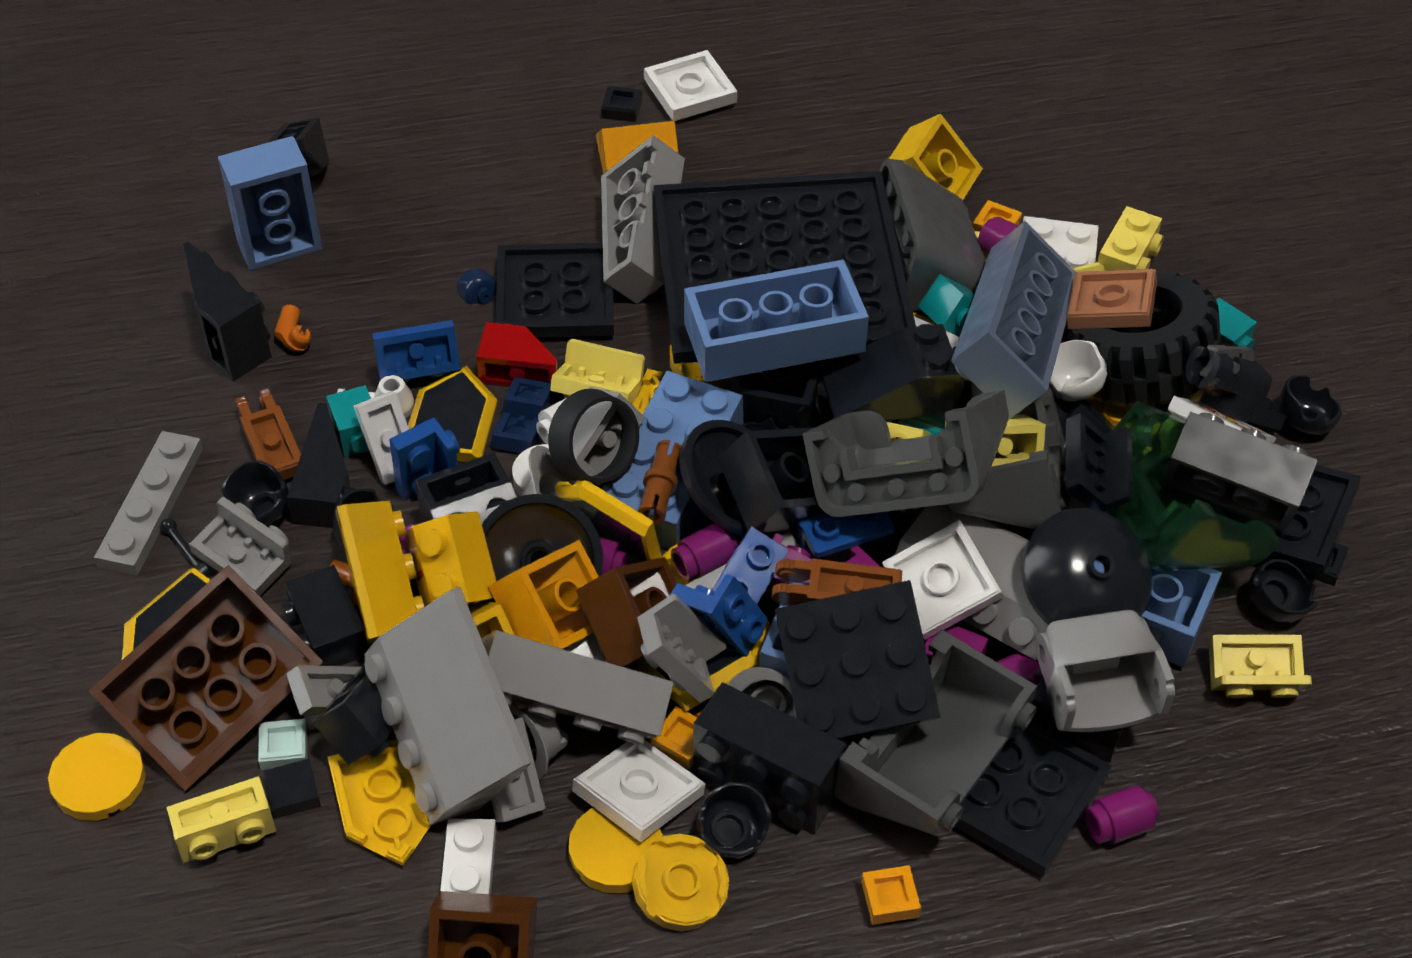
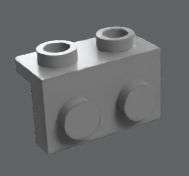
M222 497L216 503L218 515L189 543L191 553L218 572L229 565L260 596L292 563L289 540L277 527L272 525L267 527L259 522L253 512L244 504H233L225 497Z
M676 594L670 595L637 617L644 642L640 648L647 662L653 668L661 667L680 692L686 690L698 702L701 703L712 696L715 692L706 661L725 650L724 639Z

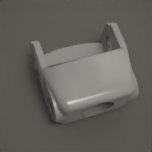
M1121 610L1057 620L1048 625L1046 632L1037 634V659L1045 680L1048 703L1058 730L1071 732L1112 730L1132 726L1150 720L1160 714L1169 713L1175 696L1174 676L1162 648L1150 632L1145 619L1140 617L1137 612Z

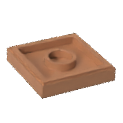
M1156 269L1075 273L1066 317L1068 329L1151 327L1157 286Z

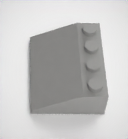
M460 587L451 589L378 637L364 654L367 676L377 686L382 699L381 710L386 723L393 727L399 743L398 755L400 761L411 773L416 786L415 798L417 805L422 812L427 814L430 825L480 810L532 763Z

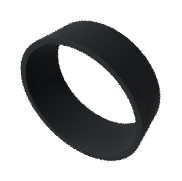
M583 389L567 397L556 410L548 433L549 453L555 467L561 474L573 481L587 480L589 482L602 483L618 478L633 462L639 445V425L633 410L622 400L598 389ZM611 401L617 409L621 420L622 435L620 446L609 466L597 475L589 476L579 467L573 452L574 431L579 419L586 410L599 402Z

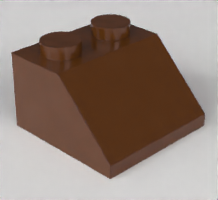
M666 557L613 568L576 590L582 603L583 613L593 628L600 644L601 654L607 663L630 668L647 661L640 648L644 642L637 617L669 597L677 584Z
M440 891L430 907L427 958H533L537 898Z

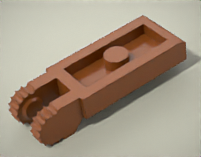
M269 389L259 391L260 403L264 410L255 413L251 412L250 405L244 396L236 398L235 403L240 415L242 428L256 461L262 460L274 466L284 480L294 477L301 453L280 405L275 404Z
M780 559L775 566V575L778 578L787 581L791 580L792 582L802 583L810 580L809 586L787 583L776 584L772 588L771 597L772 600L779 604L791 606L902 582L903 571L901 569L812 559V561Z

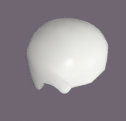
M1084 340L1060 343L1048 388L1052 390L1053 395L1057 399H1062L1066 402L1081 401L1091 398L1103 388L1108 373L1105 360L1101 356L1096 344Z

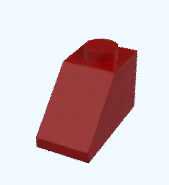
M486 322L476 356L478 377L483 384L510 387L514 377L551 383L552 375L558 370L557 359L525 326Z

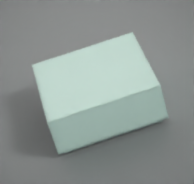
M305 718L259 723L258 762L261 770H268L307 759V724Z

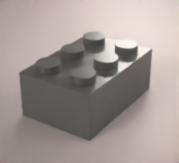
M1190 411L1170 459L1162 485L1285 532L1300 507L1318 460L1310 457L1307 451L1298 446L1288 444L1280 446L1267 441L1266 437L1258 431L1247 428L1238 430L1225 425L1221 418L1213 414L1200 413L1198 415Z

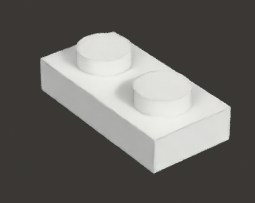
M390 391L353 406L380 481L385 485L395 481L389 439L409 430L397 394Z
M448 819L440 891L491 894L496 840L495 819Z

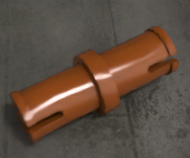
M671 440L658 442L652 467L647 470L643 479L645 491L638 512L648 517L650 510L653 508L652 520L654 525L664 522L670 495L675 493L678 486L676 473L680 462L682 446L675 442L670 456L667 455Z

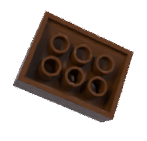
M227 565L89 689L88 692L186 792L292 693L286 673L297 665L320 666L323 664V661Z

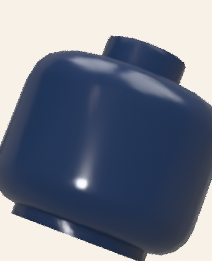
M473 268L466 271L460 277L457 291L467 304H476L478 302L487 304L496 295L497 281L488 272Z

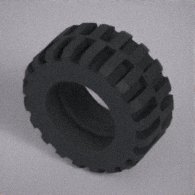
M1156 269L1157 286L1151 327L1068 329L1066 321L1063 332L1064 342L1072 340L1091 341L1096 344L1101 356L1105 360L1108 374L1103 388L1093 395L1096 400L1104 403L1109 400L1115 406L1126 407L1127 404H1136L1137 407H1149L1150 403L1159 402L1160 405L1170 403L1173 396L1184 398L1192 394L1195 387L1198 388V386L1190 384L1186 378L1185 369L1190 353L1197 346L1221 345L1217 300L1203 284H1199L1196 279L1190 276L1183 278L1178 272L1167 271L1166 273H1159Z

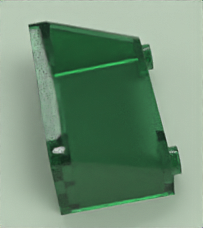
M1137 401L1111 431L1127 427L1132 432L1133 499L1111 510L1115 517L1127 525L1139 538L1149 557L1151 569L1165 573L1254 565L1265 560L1281 543L1267 523L1258 520L1248 521L1246 524L1227 518L1221 507L1162 485L1170 459L1186 420Z

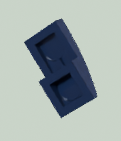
M514 377L503 399V414L492 433V448L522 453L524 450L536 445L539 438L536 424L539 422L538 414L549 407L553 391H550L551 383Z

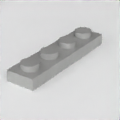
M166 431L160 433L94 556L97 568L138 576L161 532V522L168 518L203 451L200 438Z

